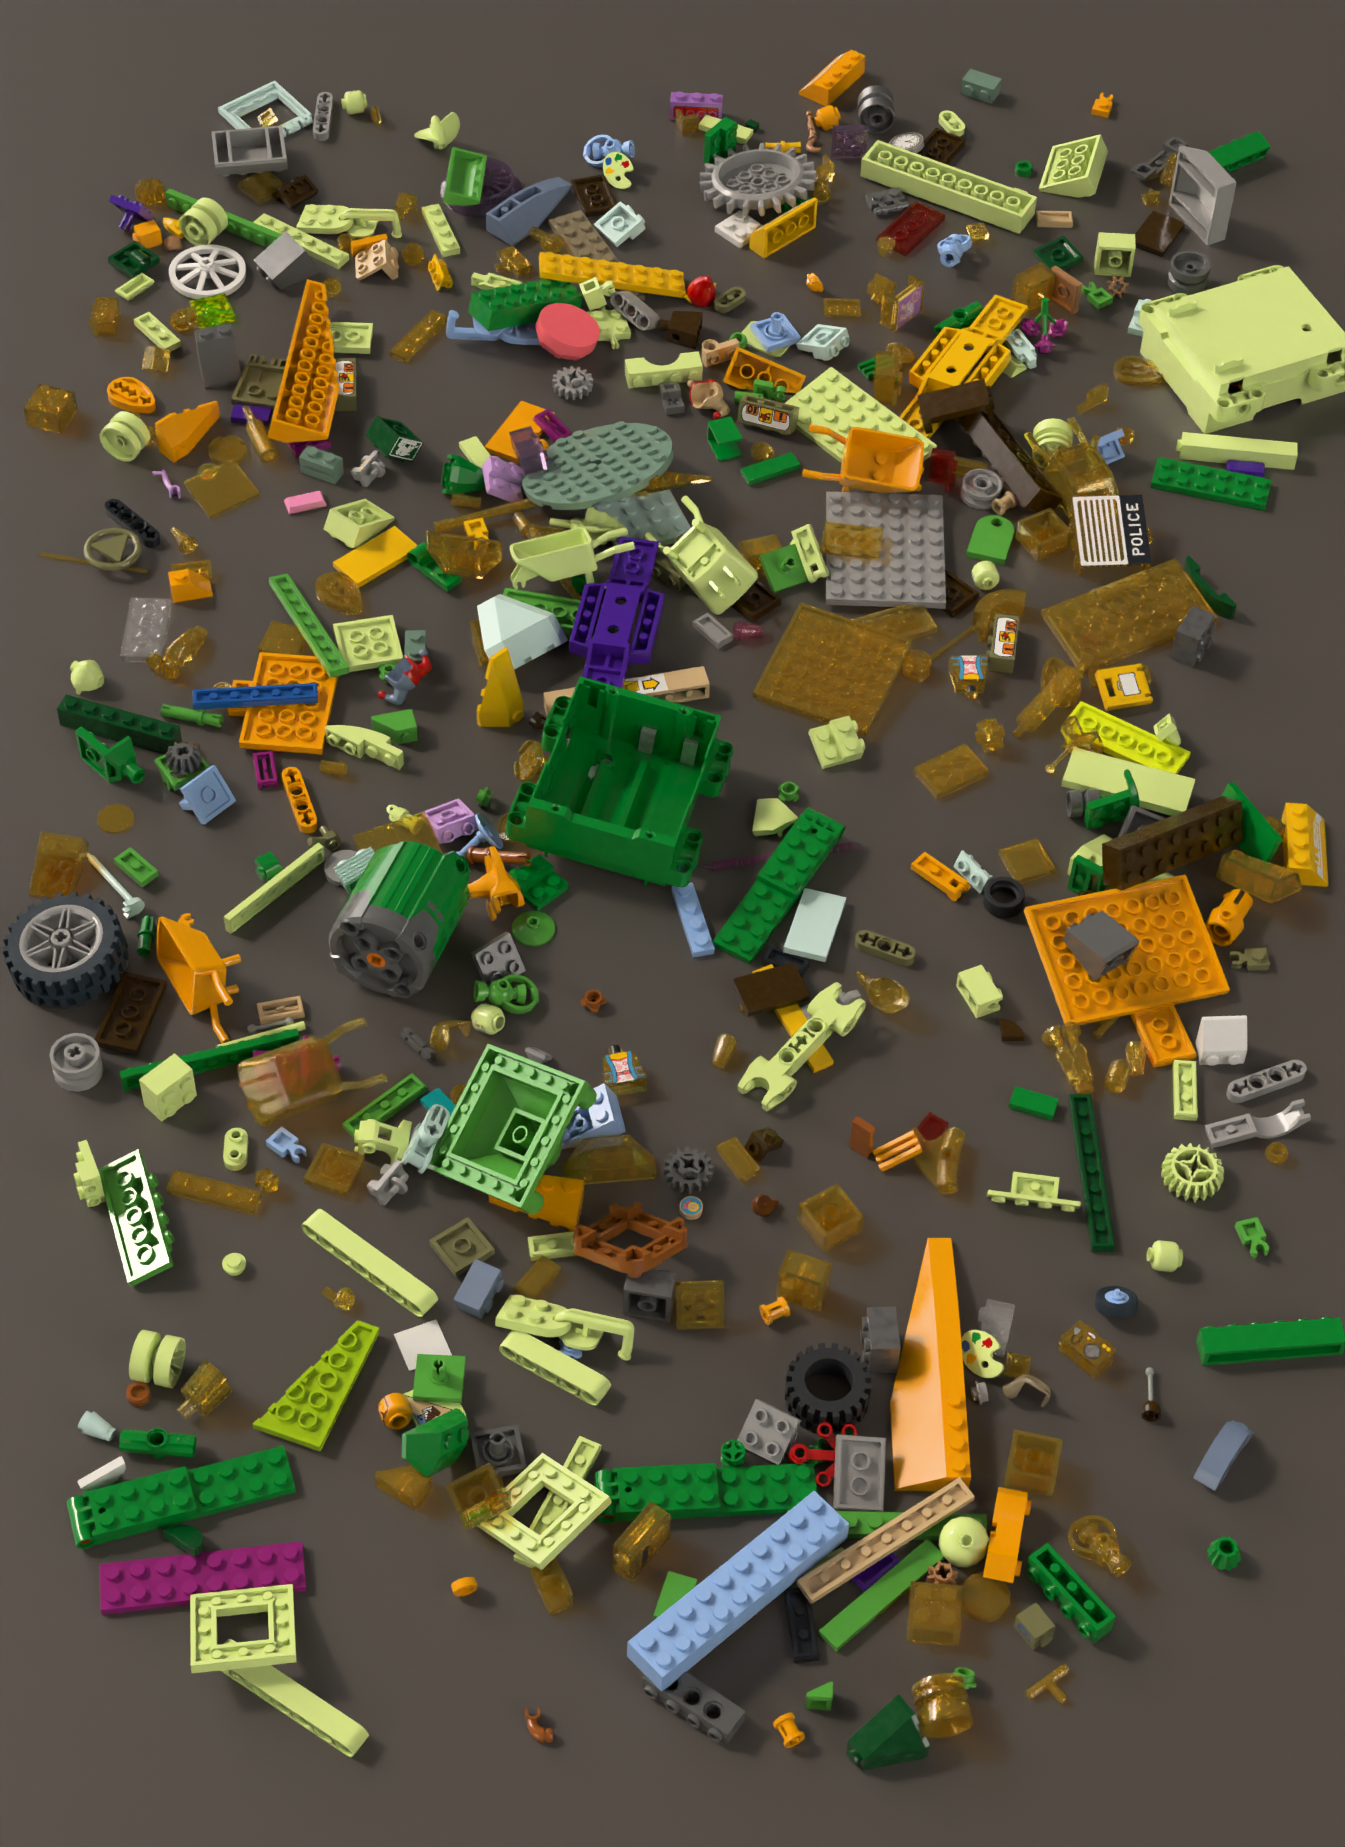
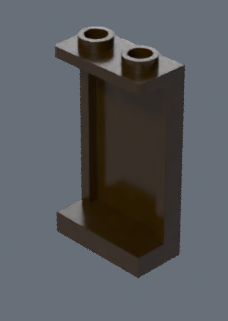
M985 379L917 395L926 434L933 433L932 424L985 410L988 411L990 418L993 417L992 410L995 409L993 398H989L992 397L990 385L986 386Z

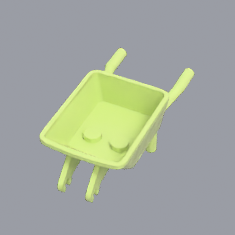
M686 495L681 501L694 514L693 526L671 548L664 547L659 543L658 551L670 559L675 571L682 575V579L714 614L720 615L753 585L758 578V573L717 528L703 522L699 508ZM650 532L644 535L646 540L657 541Z
M579 527L510 545V553L517 566L513 570L510 579L515 589H518L517 582H521L524 588L526 581L536 576H541L553 582L585 574L586 583L592 584L595 583L592 572L597 570L596 562L614 554L634 550V543L629 542L616 545L596 555L594 554L593 549L606 540L628 535L626 527L608 531L594 541H591L585 527Z

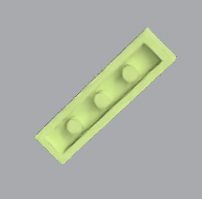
M435 204L422 207V214L442 256L447 257L460 254V247L440 205Z

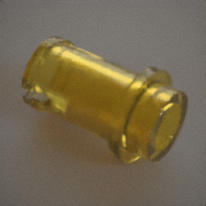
M321 760L323 764H320V773L336 774L338 777L347 774L348 766L344 761Z

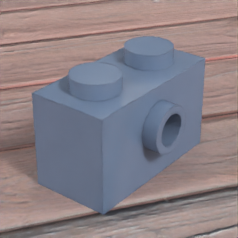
M475 1259L453 1299L456 1308L482 1319L485 1312L488 1313L490 1311L495 1293H499L503 1287L504 1279L501 1270Z

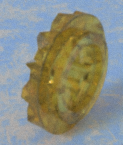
M184 306L183 309L177 308V312H172L169 321L174 330L185 331L197 323L199 316L192 307L187 308Z
M891 342L886 348L889 355L898 362L911 363L915 358L914 352L899 342Z

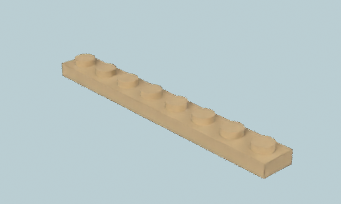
M960 1477L798 1579L797 1586L811 1604L974 1501L975 1496Z

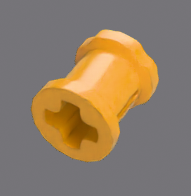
M782 1296L769 1305L763 1304L759 1306L761 1316L767 1325L772 1324L774 1320L780 1317L790 1316L789 1306Z
M791 1712L780 1716L773 1722L774 1728L779 1730L784 1739L783 1744L785 1748H791L805 1739L804 1732L798 1729L794 1722L795 1716Z

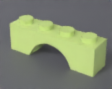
M699 351L680 353L679 358L674 363L663 366L651 364L644 357L625 359V376L629 389L657 386L661 383L702 381L703 365Z

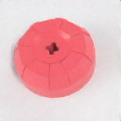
M554 303L544 307L535 326L541 347L558 359L576 361L585 357L595 349L600 337L599 326L590 314L576 306L565 303Z

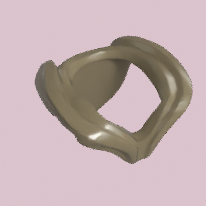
M1029 1374L1021 1375L1003 1386V1394L1006 1398L1013 1399L1016 1398L1023 1384L1027 1382L1046 1394L1041 1407L1047 1404L1051 1396V1389L1048 1385Z

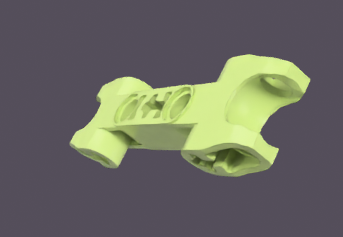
M838 982L819 992L807 1008V1012L812 1017L770 1061L763 1056H759L749 1065L737 1085L738 1092L746 1094L755 1087L766 1089L768 1092L761 1102L762 1109L766 1112L783 1102L797 1085V1080L791 1076L798 1071L834 1031L842 1037L846 1036L855 1027L859 1017L866 1008V1002L860 998L849 1005L838 1004L836 1000L842 992V985Z

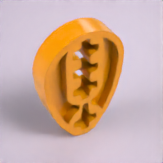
M117 378L107 387L109 402L115 407L129 412L146 414L156 410L153 393L144 383L136 378Z

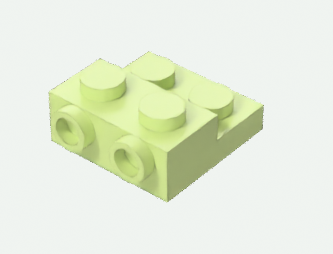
M850 716L834 719L827 725L809 729L808 734L822 769L861 759L863 750H865V743L862 738L858 739L856 734L858 732L857 723L855 720L851 721Z
M84 1140L78 1142L80 1152L76 1153L78 1163H75L77 1173L73 1175L80 1200L85 1199L87 1207H94L106 1202L99 1171L88 1142Z

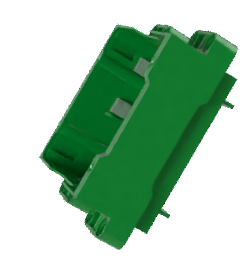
M580 677L572 697H557L547 716L543 728L541 747L551 753L548 762H545L537 784L524 782L520 785L507 816L506 836L511 840L525 843L526 847L545 852L544 857H548V853L645 880V886H647L648 882L663 886L669 884L681 888L688 886L696 869L703 841V834L700 830L688 827L690 817L699 795L715 798L721 794L729 773L734 751L731 743L717 739L721 716ZM568 728H571V729H570V735H569L570 741H569L568 746H567V742H568V740H566L567 729H568ZM602 759H608L611 761V763L605 762Z

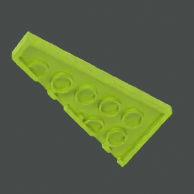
M357 1320L338 1339V1343L334 1347L326 1351L314 1366H310L285 1391L286 1394L277 1403H273L261 1419L258 1418L253 1423V1429L321 1452L380 1333L379 1327Z

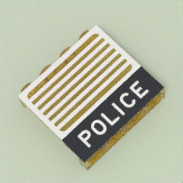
M1142 495L1072 497L1071 504L1067 506V515L1071 517V522L1069 523L1070 534H1073L1071 548L1072 551H1075L1076 556H1074L1073 563L1074 568H1077L1078 575H1081L1083 568L1139 566L1140 573L1149 572L1152 563Z

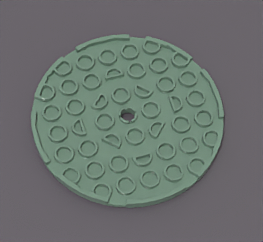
M620 421L615 424L599 426L584 431L578 430L571 436L557 439L556 443L531 460L524 470L522 486L526 497L531 502L541 507L550 505L555 510L592 508L594 503L606 501V504L612 503L650 485L649 481L652 478L660 477L673 460V444L665 431L648 424Z

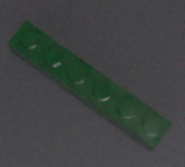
M67 694L57 707L59 723L64 727L77 730L82 726L86 731H90L96 736L118 742L129 736L133 746L164 755L168 752V746H174L175 742L178 744L182 743L179 725Z

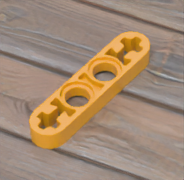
M296 767L285 768L282 772V781L298 828L302 833H313L318 827L317 817L301 772ZM290 776H293L295 782H291ZM294 790L302 791L299 795L292 794ZM300 805H306L308 807L306 810L297 809V807ZM308 817L310 824H307L304 818Z

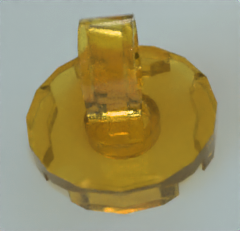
M527 740L518 751V754H521L519 761L514 762L513 772L515 777L522 781H529L535 774L540 776L543 769L540 766L548 762L550 757L543 755V748L539 742Z

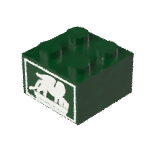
M379 416L374 418L365 434L371 440V445L379 448L384 457L388 459L393 457L401 462L405 460L413 462L424 443L404 423Z

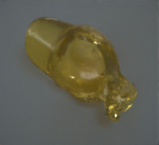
M856 972L859 984L867 991L871 1004L877 1009L891 1014L908 1006L909 993L900 983L886 977L871 980L870 976L866 973Z

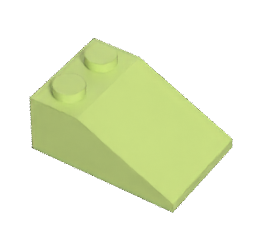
M362 499L331 508L324 530L330 533L332 537L344 542L347 547L356 548L374 538L393 522L395 517L367 499Z

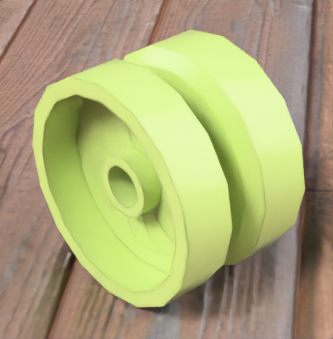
M125 411L115 414L110 423L100 433V441L106 451L116 459L125 462L134 460L140 453V450L150 440V432L145 423L134 414Z

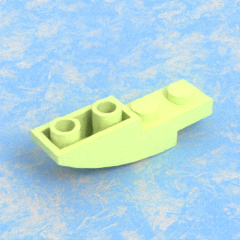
M327 725L325 727L326 742L333 747L340 748L358 758L367 754L371 758H376L398 770L404 765L403 751L392 746L391 737L355 726Z

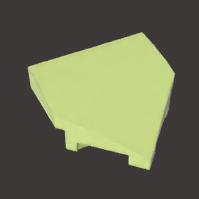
M778 798L757 799L752 832L755 837L775 833L781 837L783 831L792 823L795 824L798 817Z

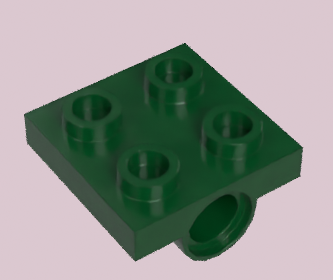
M133 241L109 256L108 263L133 279L140 273H144L160 263V258L137 241Z

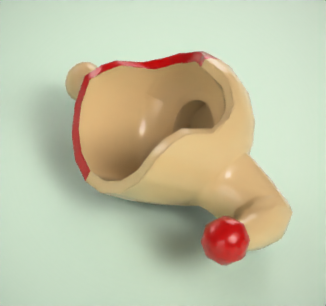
M715 380L703 382L688 381L690 401L695 408L716 410L713 413V418L716 420L730 413L729 406L723 400V389Z

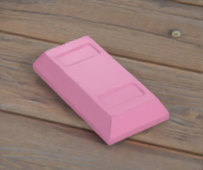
M321 491L288 497L284 500L289 515L327 506Z

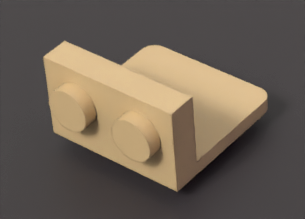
M384 239L379 243H375L369 249L359 252L355 257L357 280L360 281L381 269L392 280L398 278L399 255L397 250L391 247Z

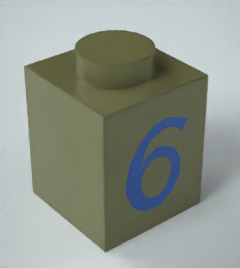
M1034 1603L1016 1615L1014 1628L1030 1648L1034 1650L1038 1646L1044 1647L1052 1641L1055 1625L1040 1606Z

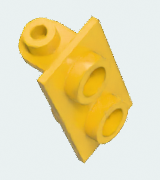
M434 254L432 261L428 264V271L432 276L433 283L437 291L441 287L451 288L453 280L450 274H448L446 262L441 259L438 260L437 255Z

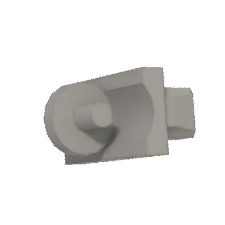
M374 450L370 456L365 455L361 459L362 465L354 467L351 471L354 480L360 481L362 487H368L376 477H382L386 472L385 464L380 459L379 451Z
M396 1160L392 1165L385 1163L380 1171L381 1179L379 1181L371 1180L367 1185L369 1193L377 1198L379 1205L385 1206L396 1193L405 1194L408 1190L405 1182L409 1176L402 1167L403 1163L399 1160Z

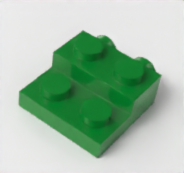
M724 117L705 133V164H712L715 155L726 159L728 157L727 149L731 148L735 152L738 129L735 121Z
M538 854L532 857V860H526L531 862L529 866L523 865L519 869L513 868L509 872L518 883L524 901L536 911H540L569 889V883L554 872V866Z

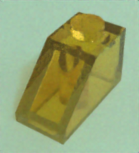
M411 1465L381 1470L374 1474L375 1487L414 1511L419 1508L433 1490L432 1477H423Z

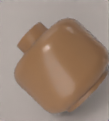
M173 235L167 237L164 240L165 251L170 252L182 249L181 239Z

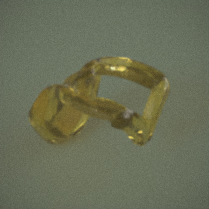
M448 1020L437 1023L431 1032L430 1046L437 1052H444L449 1045V1028L458 1026L463 1035L467 1037L470 1033L471 1021Z

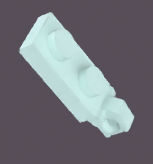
M1019 328L1013 330L1004 343L1021 363L1025 361L1029 369L1037 367L1035 348Z

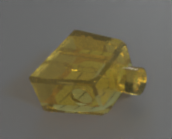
M205 1360L181 1388L185 1401L177 1409L178 1413L186 1420L195 1411L199 1412L202 1416H207L233 1392L224 1374L208 1360Z

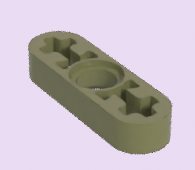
M861 930L855 936V947L861 952L901 966H910L915 961L916 952L911 945L868 930ZM887 945L891 949L889 951H882L879 947Z

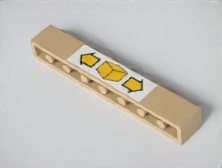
M704 666L625 679L623 689L673 703L709 698L710 687ZM576 687L543 693L546 715L548 716L557 697H572Z

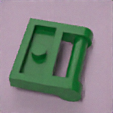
M1077 855L1073 860L1067 889L1077 894L1079 891L1087 890L1092 892L1105 891L1103 866H1099ZM1094 875L1099 877L1096 891L1091 889Z

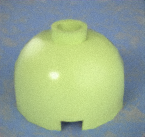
M960 1516L951 1519L939 1534L938 1546L942 1555L949 1563L956 1567L967 1568L976 1565L985 1557L988 1551L989 1537L987 1531L979 1521L971 1517Z

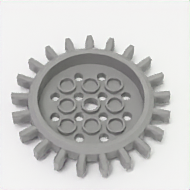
M760 143L759 149L750 150L746 144L743 145V152L737 154L731 148L727 149L728 158L725 159L715 155V165L706 163L705 172H700V192L704 193V200L706 202L713 200L715 209L726 204L728 214H731L736 208L742 209L743 216H747L749 210H758L760 216H764L765 209L774 208L777 213H781V205L784 203L794 208L796 207V197L807 200V190L814 191V182H817L814 162H807V155L805 153L796 157L795 148L793 147L786 153L781 152V144H777L773 150L765 149L764 143Z

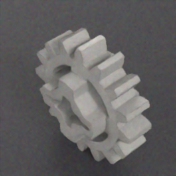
M570 366V369L563 367V371L558 370L557 374L553 375L552 388H554V393H558L559 397L564 395L566 400L569 397L572 400H575V397L582 399V395L588 396L589 392H592L593 378H591V373L587 374L586 369L581 371L580 367H577V369H574L573 366Z

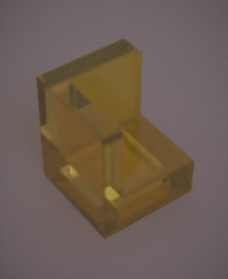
M676 109L675 124L682 135L698 133V115L683 116L680 109Z
M827 154L823 155L822 165L814 168L818 185L834 181L835 165Z
M156 346L145 347L142 369L166 373L168 371L171 351Z

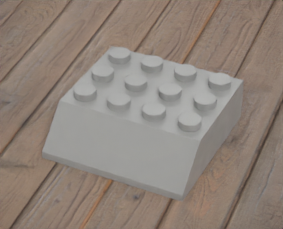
M282 125L211 131L216 176L221 175L225 177L230 174L245 175L247 173H264L266 171L281 172L288 169Z
M1179 146L1169 205L1206 245L1225 240L1236 181L1207 151Z

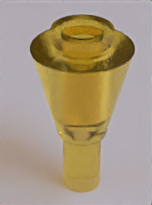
M177 527L171 529V533L175 536L181 553L189 554L196 549L197 540L194 537L181 532Z

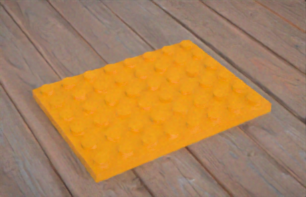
M1186 874L1140 883L1125 890L1111 889L1027 906L1024 909L1066 1028L1167 1005H1176L1223 995L1230 991ZM1103 910L1134 935L1140 943L1127 962L1094 981L1065 944L1063 938L1067 933L1066 929L1075 922L1080 924L1090 913L1096 914Z

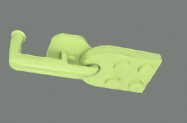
M310 204L305 205L296 229L304 233L339 234L346 231L352 238H367L374 234L378 221H391L393 228L391 235L394 238L402 237L398 214L392 209H362Z
M511 1294L496 1317L495 1326L543 1337H559L567 1347L580 1350L596 1348L604 1331L623 1335L622 1348L618 1351V1356L626 1361L631 1359L634 1325L628 1320L574 1308L566 1309L563 1306L548 1303L545 1300H534L525 1298L522 1295Z

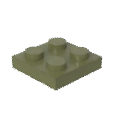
M469 1217L429 1240L431 1248L455 1277L468 1271L475 1259L483 1262L495 1254V1249Z

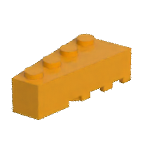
M543 1175L535 1189L544 1198L543 1207L536 1214H528V1217L536 1220L540 1218L549 1221L550 1225L556 1227L560 1225L568 1228L569 1232L574 1231V1227L579 1224L584 1199V1180ZM489 1195V1203L514 1212H524L516 1206Z

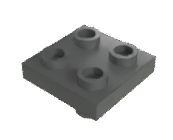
M504 932L471 953L480 977L487 986L494 980L502 979L511 974L520 975L526 971L511 934L508 932Z
M518 1424L470 1433L478 1481L518 1474L527 1468Z

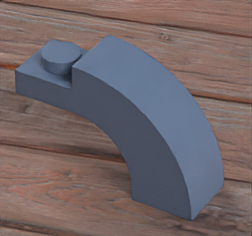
M1234 1420L1228 1421L1211 1444L1193 1478L1215 1491L1223 1482L1235 1458L1250 1441L1254 1432L1249 1430L1243 1423L1235 1422Z

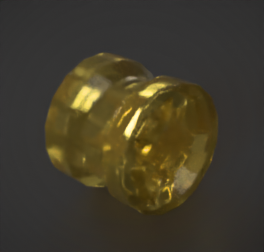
M823 180L815 182V190L812 193L813 197L818 199L817 203H825L830 200L831 192L828 183Z

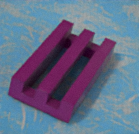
M549 408L534 416L533 421L554 443L559 438H566L572 435L571 431Z
M329 439L290 442L288 447L297 459L307 446L324 450L331 447V442Z
M273 751L252 753L258 789H262V786L270 788V785L273 784L274 787H279ZM270 756L273 779H269L266 763V757ZM257 758L262 759L265 780L260 778Z

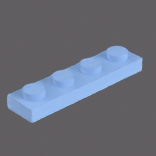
M693 882L682 888L672 886V894L693 958L714 954V946Z

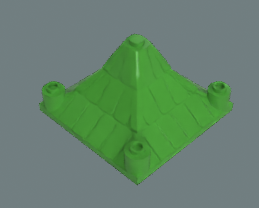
M487 1044L446 1124L442 1136L436 1143L433 1156L427 1168L448 1180L458 1181L516 1206L527 1214H536L543 1207L544 1198L535 1189L545 1170L554 1165L560 1157L562 1136L574 1114V1110L577 1106L581 1109L592 1107L596 1101L597 1093L590 1087L588 1082Z

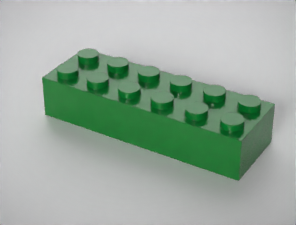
M542 279L540 281L517 285L512 284L506 287L472 292L468 313L485 329L492 331L535 323L541 310L550 304L565 303L581 308L583 294L569 282Z

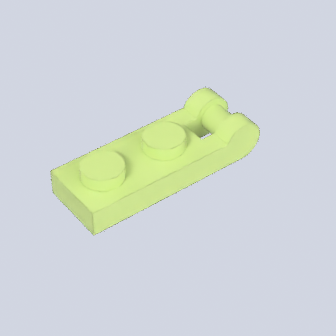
M807 524L791 531L809 582L814 583L820 577L825 578L829 576V570L825 565L812 526ZM817 565L818 570L813 571L812 566Z

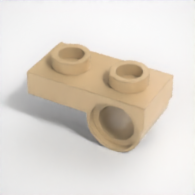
M736 338L722 343L712 339L705 340L702 343L701 360L703 365L709 367L731 360L736 348L739 347V341Z

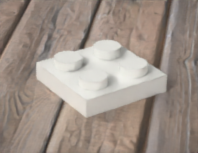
M738 211L717 224L715 232L738 248H742L750 242V234L763 225L748 215L743 216L742 211Z

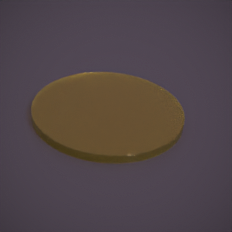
M121 804L109 805L103 808L97 816L98 826L108 833L126 831L134 822L132 810Z

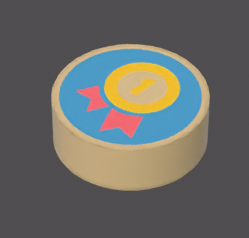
M694 1196L683 1198L679 1207L680 1214L687 1220L699 1218L703 1211L701 1200Z

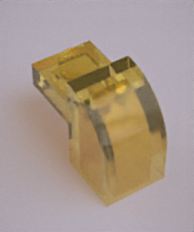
M1069 716L1060 727L1062 735L1065 737L1061 747L1070 757L1073 747L1099 754L1104 751L1105 748L1098 731L1084 733L1077 716Z

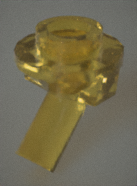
M326 1286L321 1293L333 1301L336 1308H341L344 1311L350 1310L355 1302V1295L349 1287H342L337 1293Z

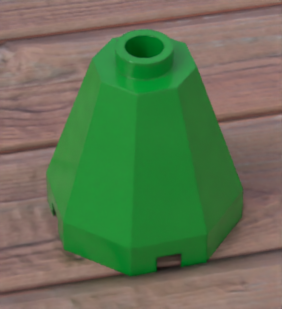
M447 455L446 459L450 460L449 463H444L441 486L445 487V489H442L443 494L453 495L484 490L485 482L482 468L460 456Z

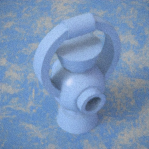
M602 134L591 138L584 146L583 157L591 166L603 167L604 159L600 161L589 159L592 145L595 160L601 159L603 156L606 157L611 152H620L626 155V157L633 158L635 147L632 140L622 144L619 140ZM599 141H606L604 146H602V144L597 143Z
M952 234L937 244V249L940 254L941 263L946 267H953L959 263L963 252L972 246L971 237L969 235Z

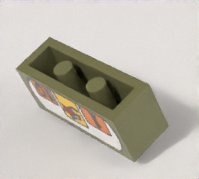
M337 358L335 368L338 373L337 382L340 388L334 411H357L356 358Z
M746 394L739 403L737 422H741L745 426H758L765 431L774 430L782 435H791L797 429L800 407Z
M995 613L994 622L990 621L989 633L993 635L988 636L987 648H991V651L987 650L986 658L988 659L985 662L989 663L988 671L1013 674L1019 616Z

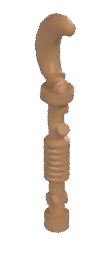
M807 111L806 118L808 119L807 126L810 136L806 149L810 153H817L822 149L813 147V144L818 139L814 135L816 131L812 120L813 113Z

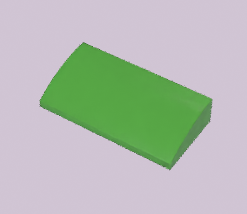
M452 147L443 204L455 206L480 204L487 155Z

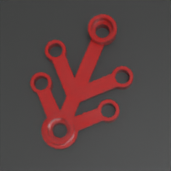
M823 1422L818 1426L817 1434L819 1437L824 1438L835 1450L836 1436L832 1432V1426L827 1422ZM846 1424L841 1430V1435H846L845 1429L851 1428L853 1431L852 1436H858L857 1429L852 1424ZM823 1426L829 1429V1433L826 1435L820 1431V1428ZM795 1444L789 1450L788 1457L793 1464H802L806 1460L835 1461V1451L807 1449L803 1444ZM795 1450H802L804 1453L803 1457H797ZM835 1462L825 1472L817 1474L815 1478L817 1486L824 1488L829 1485L835 1474ZM819 1476H825L827 1483H820Z

